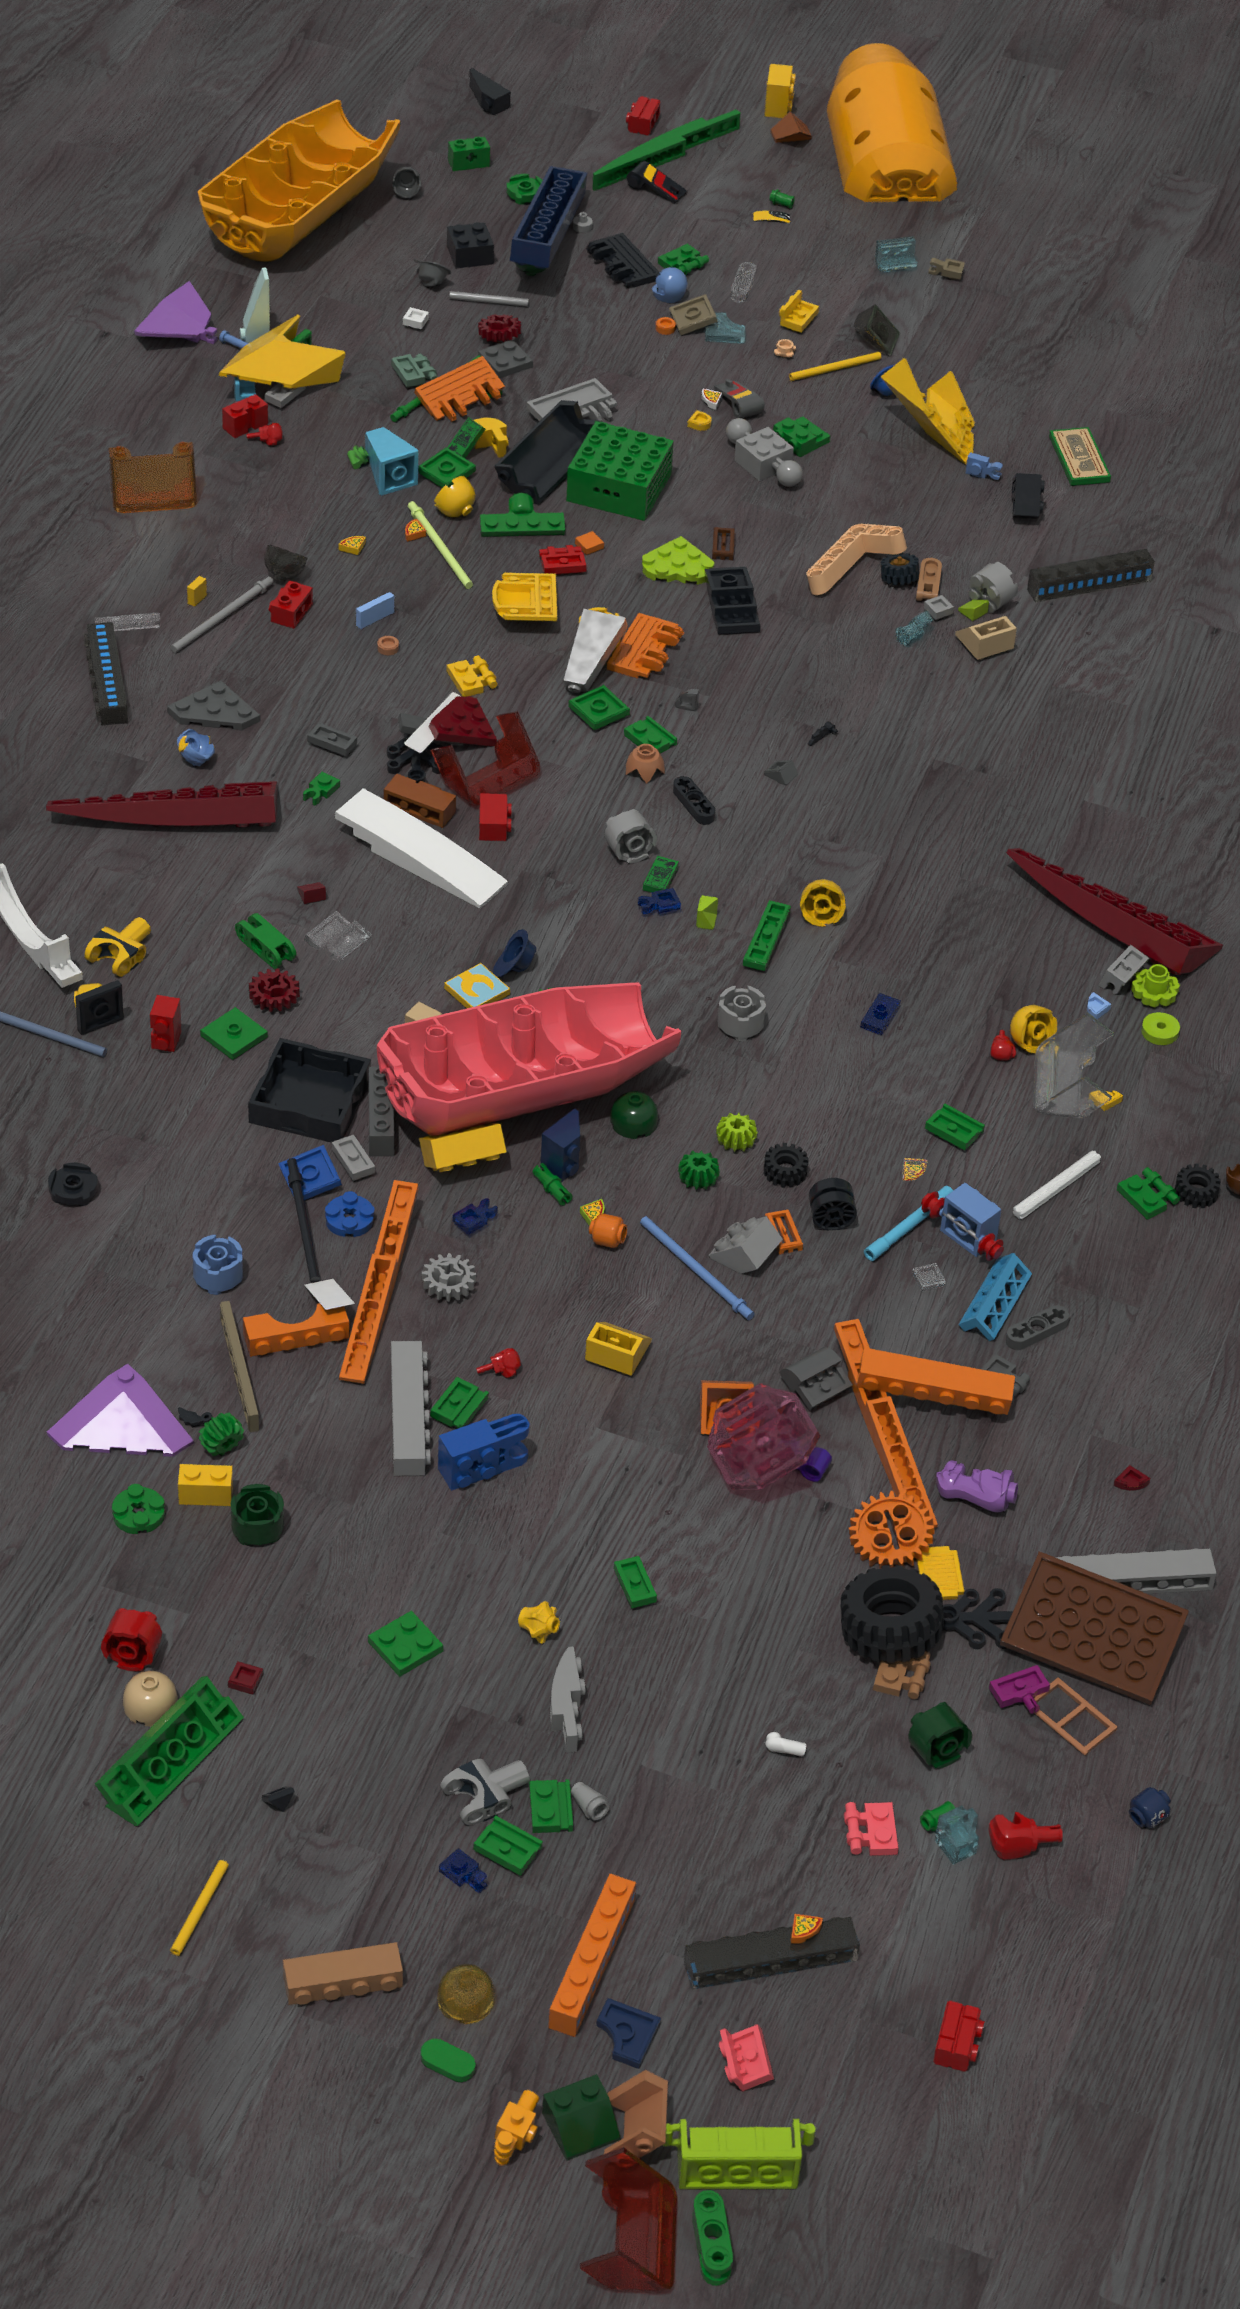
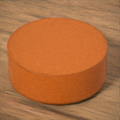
M662 317L656 321V331L658 333L670 335L675 332L676 323L673 319Z

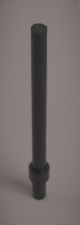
M291 1158L287 1160L289 1170L288 1182L289 1187L293 1190L310 1281L315 1283L320 1280L302 1190L304 1182L302 1174L299 1173L297 1160Z

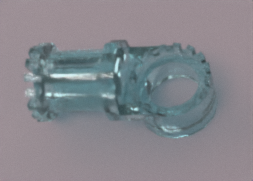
M926 610L920 613L907 626L898 627L895 630V636L898 637L896 639H899V643L907 645L910 643V640L923 636L924 625L927 626L926 623L930 624V622L934 621L929 611Z

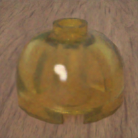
M461 1964L451 1968L444 1974L437 1992L439 2009L445 2017L450 2020L451 2017L458 2019L459 2023L462 2024L476 2023L486 2018L495 2001L492 1979L486 1971L476 1965Z

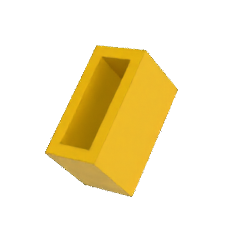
M180 1464L178 1478L179 1505L231 1506L233 1466Z

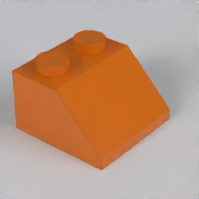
M701 1380V1434L752 1435L753 1382Z

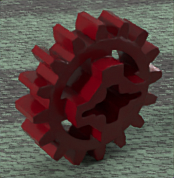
M494 314L478 322V333L482 339L487 338V341L505 342L513 340L512 337L517 338L518 334H521V321H518V318H513L512 315Z
M278 968L275 972L267 969L266 974L258 972V977L253 976L252 982L249 983V998L253 999V1005L260 1004L261 1010L268 1007L269 1012H272L274 1008H277L280 1012L283 1006L288 1009L291 1008V1003L296 1004L297 998L300 997L299 981H296L295 975L288 976L287 970L283 973H280Z

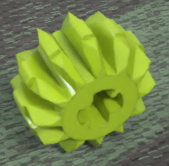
M740 1112L737 1115L729 1113L727 1117H721L720 1123H718L716 1128L718 1143L724 1145L725 1150L732 1148L734 1152L737 1149L744 1152L747 1147L752 1148L757 1138L758 1131L755 1120H750L749 1115L741 1116Z

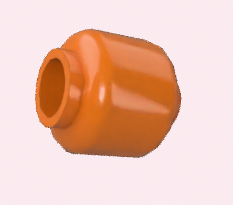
M604 1213L600 1214L596 1220L591 1221L589 1234L592 1235L595 1244L616 1248L619 1244H623L626 1239L627 1225L624 1224L621 1217Z

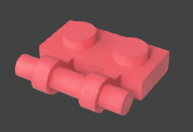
M848 1802L845 1805L844 1822L848 1825L846 1838L852 1854H860L862 1847L866 1846L869 1847L870 1856L898 1854L892 1802L865 1803L864 1812H859L854 1802ZM859 1826H866L867 1833L859 1831Z

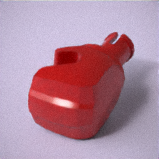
M1015 1812L1013 1823L1001 1814L995 1815L988 1827L995 1853L1004 1860L1030 1855V1852L1036 1851L1038 1843H1061L1063 1838L1060 1824L1037 1826L1033 1818H1027L1019 1812Z

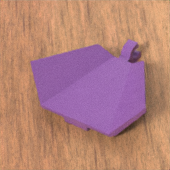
M190 281L164 298L134 330L136 336L184 338L197 343L199 340H204L211 344L217 341V336H214L217 333V328H207L211 319V313Z

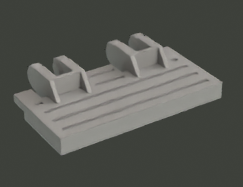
M594 378L528 401L526 409L540 421L561 400L578 401L583 418L589 417L591 420H600L601 422V416L606 420H610L613 417L610 408L617 406V402L612 398V394Z

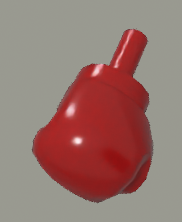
M279 423L259 427V432L247 434V439L260 437L261 442L265 441L268 446H275L283 438L282 428Z
M1000 1030L999 1035L992 1042L990 1055L996 1060L1006 1061L1015 1057L1016 1048L1009 1037L1005 1036V1031Z
M507 1348L490 1357L491 1363L476 1368L478 1374L494 1369L495 1374L501 1373L502 1376L508 1378L516 1375V1370L521 1366V1361L516 1350Z

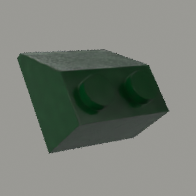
M597 2074L543 2094L542 2114L566 2161L620 2141V2134L610 2098Z

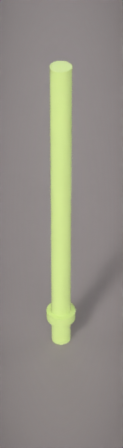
M414 501L410 502L408 508L411 511V516L419 520L464 587L470 589L473 583L426 519L423 509L418 507Z

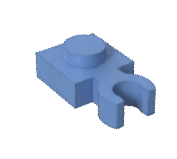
M970 452L967 457L966 474L984 479L989 475L992 479L999 480L1002 473L997 471L1001 470L1003 464L999 462L989 463V457Z

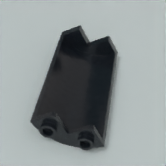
M561 400L494 465L499 480L514 494H529L533 498L534 504H540L567 477L568 467L595 421L600 422V420L583 419L578 401Z

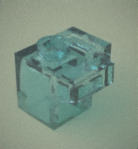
M962 1805L939 1816L935 1835L936 1843L953 1865L976 1854L979 1837L975 1833L978 1815L973 1808L965 1810Z

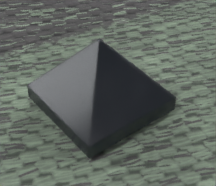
M284 1786L262 1795L261 1799L265 1803L284 1812L295 1791L292 1787Z

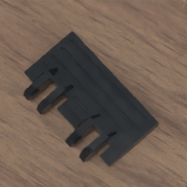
M624 233L591 241L586 248L587 252L592 254L594 260H603L606 264L605 271L611 275L613 281L618 282L622 280L626 287L630 285L638 287L656 282V277L660 273Z

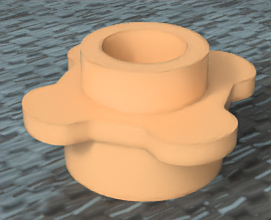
M780 340L776 344L777 349L774 350V354L781 357H792L796 346L790 340Z

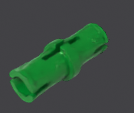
M540 1163V1167L537 1165L533 1169L532 1173L543 1184V1189L548 1194L551 1193L561 1206H564L565 1202L568 1204L572 1200L573 1196L562 1185V1180L557 1175H553L544 1163Z

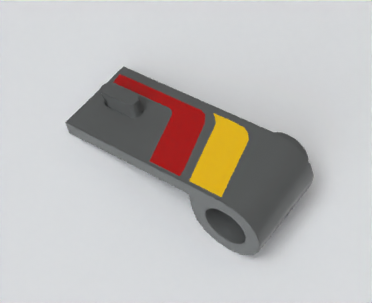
M725 379V383L714 385L716 391L721 392L722 395L732 400V409L736 418H746L762 413L765 407L763 398L738 381Z

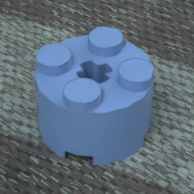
M210 1235L202 1238L195 1245L193 1252V1278L209 1294L218 1295L222 1291L232 1289L242 1282V1248L239 1242L228 1236V1239L216 1238V1235Z

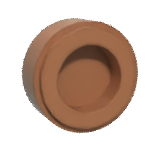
M383 636L377 642V650L383 655H394L399 651V641L393 636Z

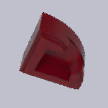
M1129 1465L1114 1480V1486L1129 1491L1140 1490L1150 1484L1151 1478Z

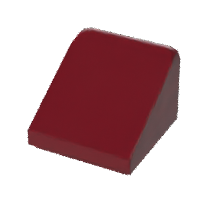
M320 882L297 887L304 904L326 900V888Z

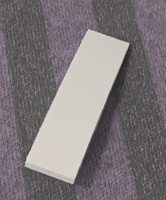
M364 788L335 812V819L352 827L353 835L371 844L372 852L480 909L508 885V881L459 845L422 821Z

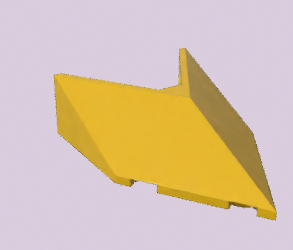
M296 315L245 345L219 372V376L227 377V375L238 377L240 380L271 385L272 381L279 382L286 388L339 382L346 352L291 342L296 337L300 316Z
M903 358L883 374L881 378L923 430L962 463L967 465V457L970 452L973 453L974 434L971 432V429L974 427V420L953 372H948L929 387L926 397L924 393L920 392L909 364Z

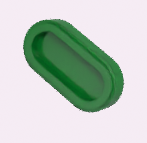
M430 2039L422 2045L421 2061L427 2068L456 2082H465L473 2077L475 2073V2060L469 2053L440 2039Z

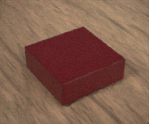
M237 1661L228 1680V1688L253 1695L263 1676V1668Z

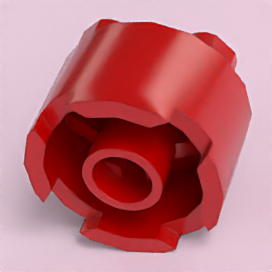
M124 1608L118 1609L111 1618L101 1642V1651L104 1657L107 1659L109 1656L112 1660L118 1662V1668L127 1671H141L144 1666L151 1664L162 1640V1630L156 1622L157 1616L149 1611L140 1612Z

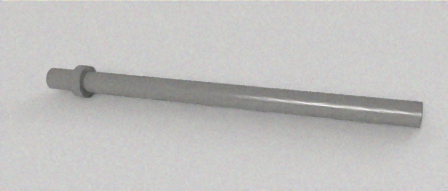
M268 576L263 581H257L253 588L171 645V650L177 653L256 595L266 592V588L274 583L273 579Z

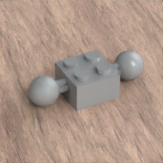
M736 418L728 423L726 436L730 442L736 444L734 460L758 481L776 475L778 481L787 487L795 486L801 481L803 472L801 466L793 461L794 448L771 428L766 427L752 433L751 425L745 419Z

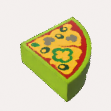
M599 1199L580 1207V1214L589 1226L592 1220H596L600 1214H604L603 1200Z

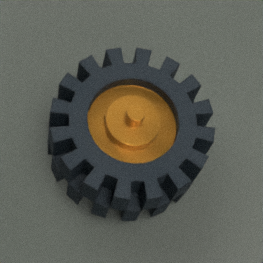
M903 552L898 555L892 554V556L887 555L886 558L883 557L881 560V578L884 582L887 581L888 584L893 582V585H897V583L904 585L905 582L909 584L911 581H916V578H919L918 557H915V555L910 556V553L904 555Z

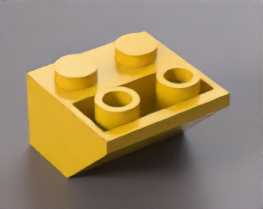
M596 1322L586 1339L585 1360L632 1376L652 1338L607 1322Z

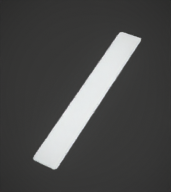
M452 692L404 744L422 753L435 739L429 728L431 720L455 697L460 695Z

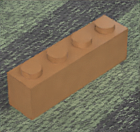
M397 1942L283 1960V1978L289 2005H303L311 2001L324 1999L334 2000L349 1995L361 1996L368 1992L392 1991L403 1987V1969Z

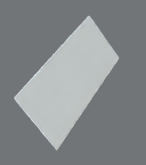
M334 1279L305 1285L325 1310L355 1304Z

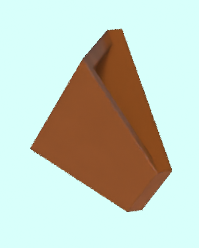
M792 112L785 115L771 128L770 132L775 143L812 139L807 125Z

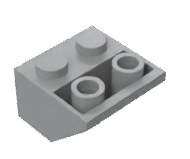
M767 1216L758 1219L753 1217L744 1223L736 1222L727 1229L728 1233L725 1237L719 1239L714 1244L715 1248L709 1256L711 1259L742 1274L757 1270L783 1239Z

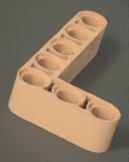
M856 524L850 527L807 571L806 575L811 593L813 595L826 593L865 552L881 554H900L904 552L907 546L903 529L898 526Z

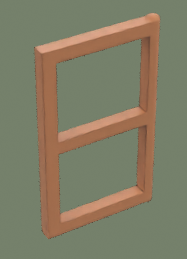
M1057 1678L1050 1683L1049 1692L1033 1697L1038 1703L1059 1687L1076 1701L1079 1706L1058 1723H1055L1040 1709L1035 1714L1086 1756L1091 1750L1117 1731L1118 1727L1060 1678ZM1086 1710L1106 1726L1107 1729L1084 1747L1062 1728Z

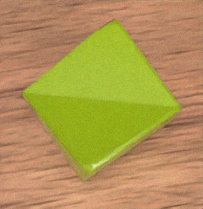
M703 895L700 897L697 910V928L714 929L718 898Z

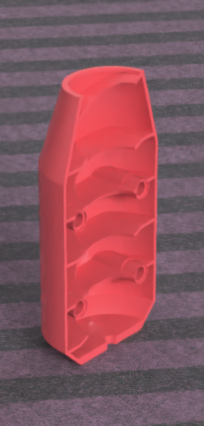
M639 982L557 987L391 1026L377 1044V1057L380 1074H385L388 1083L384 1088L395 1110L428 1135L439 1136L607 1094L676 1051L681 1039V1030L666 1026L662 1038L657 1040L654 1037L644 1013Z

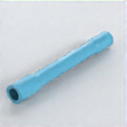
M944 1186L938 1191L939 1199L945 1198V1196L953 1191L952 1188ZM921 1207L918 1208L887 1234L878 1238L864 1249L865 1257L870 1261L876 1260L891 1245L927 1218L930 1211L924 1213Z

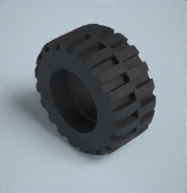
M886 1565L882 1566L881 1569H875L874 1567L868 1569L865 1574L860 1573L857 1575L854 1581L851 1580L842 1593L840 1606L844 1640L855 1652L858 1651V1654L866 1659L870 1657L872 1661L879 1663L887 1661V1664H895V1661H902V1663L910 1662L911 1658L915 1657L918 1659L925 1654V1651L929 1652L932 1650L942 1636V1593L929 1576L924 1573L920 1574L916 1569L910 1568L909 1570L899 1565L896 1567ZM886 1612L904 1613V1615L893 1617L882 1616L879 1614Z

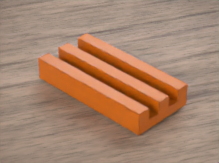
M789 1209L765 1213V1216H767L777 1230L773 1218L775 1219L784 1243L781 1241L776 1247L778 1254H784V1250L791 1253L795 1248H797V1251H802L803 1243ZM781 1217H784L794 1242H790Z

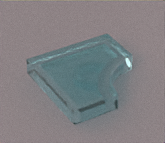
M715 312L718 322L705 327V341L745 343V326L732 322L726 313Z

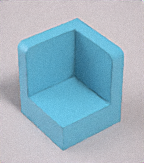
M234 377L235 401L238 402L255 395V382L240 380L238 377Z

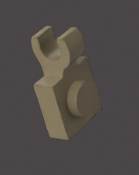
M932 258L930 265L936 267H930L928 273L937 275L942 272L941 276L960 280L965 262L947 258L945 261H941L937 258Z

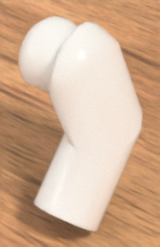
M771 1732L766 1737L767 1741L765 1744L771 1752L787 1753L801 1757L805 1754V1743L781 1738V1735L777 1732Z

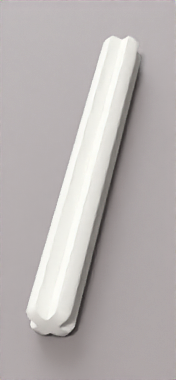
M1090 1151L1013 1208L1014 1216H1017L1018 1219H1023L1100 1163V1154H1097L1096 1151Z

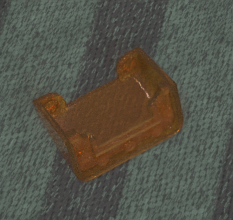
M179 442L174 445L173 454L131 456L130 451L123 446L108 448L110 489L115 511L119 513L189 509L196 506L197 488L193 442Z

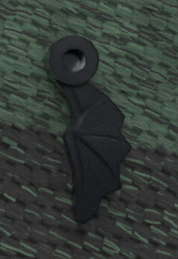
M827 721L824 726H821L812 735L808 745L812 746L828 733L833 732L837 734L836 726Z
M181 1407L178 1408L179 1419L184 1421L185 1425L196 1426L204 1424L213 1417L210 1412H205L200 1416L196 1412L188 1411Z

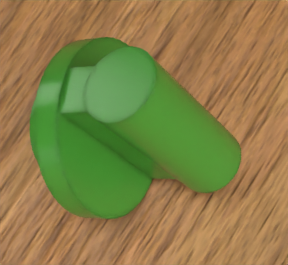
M355 445L353 447L354 450H350L347 456L352 467L359 469L361 464L368 463L367 457H369V454L363 446L359 448Z

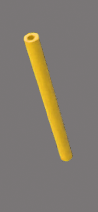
M875 352L789 373V379L794 381L880 360L881 353Z

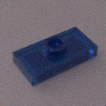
M879 993L863 1017L860 1028L882 1035L898 1011L901 1000Z

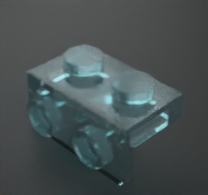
M914 236L879 240L876 242L875 262L880 271L888 272L917 267V261L914 258L916 245Z

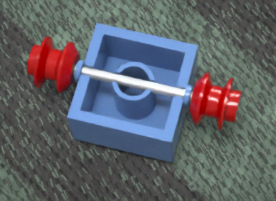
M967 1183L959 1186L945 1196V1198L939 1199V1193L936 1191L924 1196L921 1201V1210L924 1213L930 1211L929 1215L932 1219L939 1216L942 1217L940 1231L975 1257L986 1253V1259L990 1261L1001 1256L1004 1251V1242L1001 1239L997 1240L1001 1209L995 1203L988 1200Z

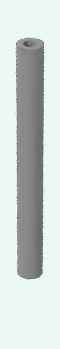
M450 291L449 299L525 307L529 305V299L454 291Z

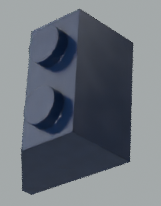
M573 1109L542 1133L541 1163H544L553 1175H557L562 1180L561 1182L569 1176L576 1174L579 1169L580 1125L579 1111L577 1109Z

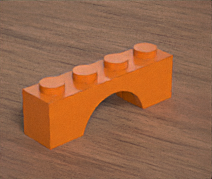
M319 1303L314 1314L309 1319L295 1324L279 1322L268 1313L244 1317L243 1336L250 1357L265 1355L267 1353L348 1339L349 1320L344 1306L325 1310Z

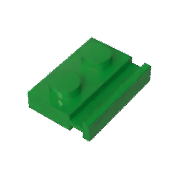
M646 716V719L643 721L639 720L624 728V736L637 746L650 744L660 754L667 751L671 745H677V738L649 716Z
M944 1104L941 1110L938 1109L925 1124L926 1130L963 1150H966L978 1138V1135L984 1132L985 1128L983 1123L947 1104Z
M456 1377L430 1410V1417L450 1427H453V1425L458 1428L467 1426L488 1400L489 1392H482L479 1390V1387Z
M566 1779L565 1782H557V1780L529 1781L532 1833L560 1832V1830L567 1829L569 1832H573L570 1780Z
M495 1816L493 1822L485 1828L474 1842L473 1850L521 1876L536 1857V1853L543 1848V1841Z

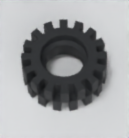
M783 1143V1147L775 1144V1149L771 1146L769 1151L766 1152L763 1171L764 1176H767V1180L769 1182L773 1180V1185L775 1186L780 1183L782 1188H785V1184H788L789 1188H791L794 1183L798 1186L801 1181L804 1182L808 1169L807 1153L805 1151L802 1152L801 1147L795 1149V1144L792 1143L790 1147L787 1146V1143ZM787 1163L793 1165V1167H782L778 1164Z
M1189 1164L1186 1168L1182 1167L1177 1174L1176 1194L1180 1197V1202L1185 1200L1184 1205L1186 1206L1193 1204L1192 1208H1196L1197 1205H1200V1208H1205L1206 1204L1209 1207L1218 1198L1221 1179L1218 1173H1214L1213 1168L1207 1170V1165L1203 1164L1201 1168L1199 1164H1194V1167ZM1190 1184H1199L1205 1188H1196Z

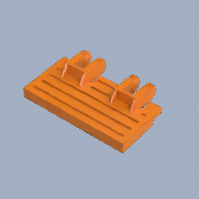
M481 356L415 388L414 393L429 414L434 416L436 421L444 418L446 415L452 422L457 419L452 406L455 407L461 416L467 414L466 407L478 401L477 396L483 404L491 403L485 390H488L491 396L497 400L501 398L500 390L504 389L505 386L486 359Z
M638 613L607 662V670L634 678H639V676L648 678L651 670L661 671L664 666L663 664L669 658L667 653L664 652L666 645L676 646L679 638L684 634L683 628L679 627V624Z

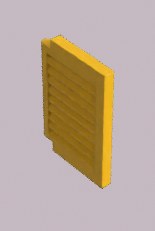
M949 1546L929 1547L928 1553L922 1552V1560L916 1558L919 1573L926 1574L931 1578V1581L937 1584L939 1591L942 1593L943 1600L958 1599V1595L964 1594L957 1550H950Z

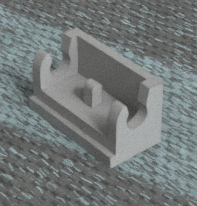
M1130 945L1106 970L1099 986L1105 989L1112 983L1115 986L1113 994H1117L1122 986H1125L1144 966L1149 957Z

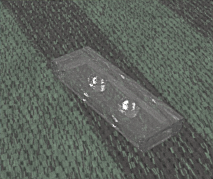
M160 613L94 619L95 633L160 628ZM96 625H105V628L96 629Z

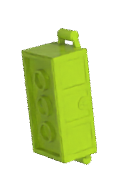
M680 2119V2123L666 2124V2141L663 2146L671 2145L677 2147L679 2189L798 2188L802 2160L801 2146L813 2145L816 2127L811 2123L802 2124L799 2119H793L792 2129L791 2127H690V2145H688L686 2119ZM673 2131H679L678 2139H672ZM800 2131H803V2138L800 2136Z

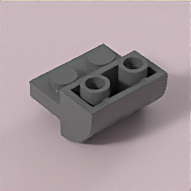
M822 1347L779 1372L792 1393L798 1392L809 1411L849 1390L853 1385L839 1365L842 1361L841 1358L828 1347Z

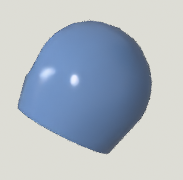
M673 267L663 269L657 275L656 284L653 286L654 297L666 303L680 301L688 285L685 274Z

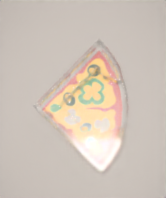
M904 1158L902 1181H911L921 1177L927 1169L928 1160Z

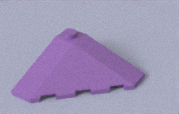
M129 1364L107 1376L47 1431L48 1437L62 1450L73 1451L74 1446H90V1452L110 1453V1448H125L126 1454L147 1455V1450L163 1451V1456L174 1457L194 1444L193 1439L154 1390Z

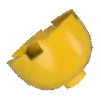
M459 476L452 480L454 484L449 488L445 485L434 499V505L448 517L467 516L473 510L472 506L476 497L475 490L465 476Z
M826 879L815 880L809 883L803 890L800 898V908L803 917L812 925L820 927L826 926L825 924L838 922L846 908L845 895L840 886Z
M1037 1005L1022 1007L1013 1016L1010 1024V1033L1013 1041L1020 1048L1030 1053L1044 1051L1046 1048H1043V1046L1048 1042L1052 1043L1057 1032V1019L1053 1017V1012Z

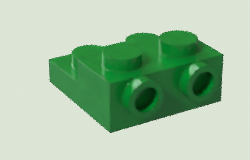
M803 416L794 421L788 417L773 425V431L794 448L793 453L799 457L830 442L829 434Z

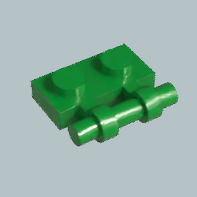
M685 244L658 257V264L663 268H677L685 275L691 273V270L695 268H702L705 263L709 262L707 255L701 257L700 252L689 244Z
M1149 1167L1142 1171V1175L1146 1179L1142 1180L1136 1174L1119 1182L1117 1185V1191L1147 1220L1166 1211V1201L1169 1200L1173 1205L1180 1201L1176 1190L1171 1185H1166L1162 1181V1176L1156 1171L1153 1172ZM1156 1187L1160 1192L1156 1193L1151 1188Z

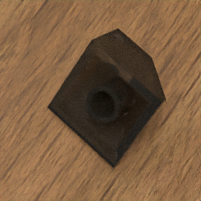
M875 304L858 314L853 326L856 332L867 342L889 357L893 352L900 332Z

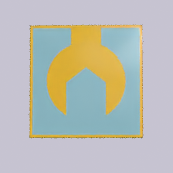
M482 963L444 982V989L466 1008L497 1002L510 995V988Z

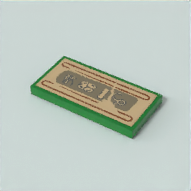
M1089 427L1050 430L1049 438L1071 486L1110 482L1111 475Z

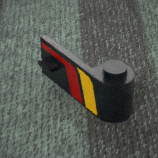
M646 161L640 162L627 174V182L632 188L640 189L643 185L648 184L674 204L687 193L686 189Z

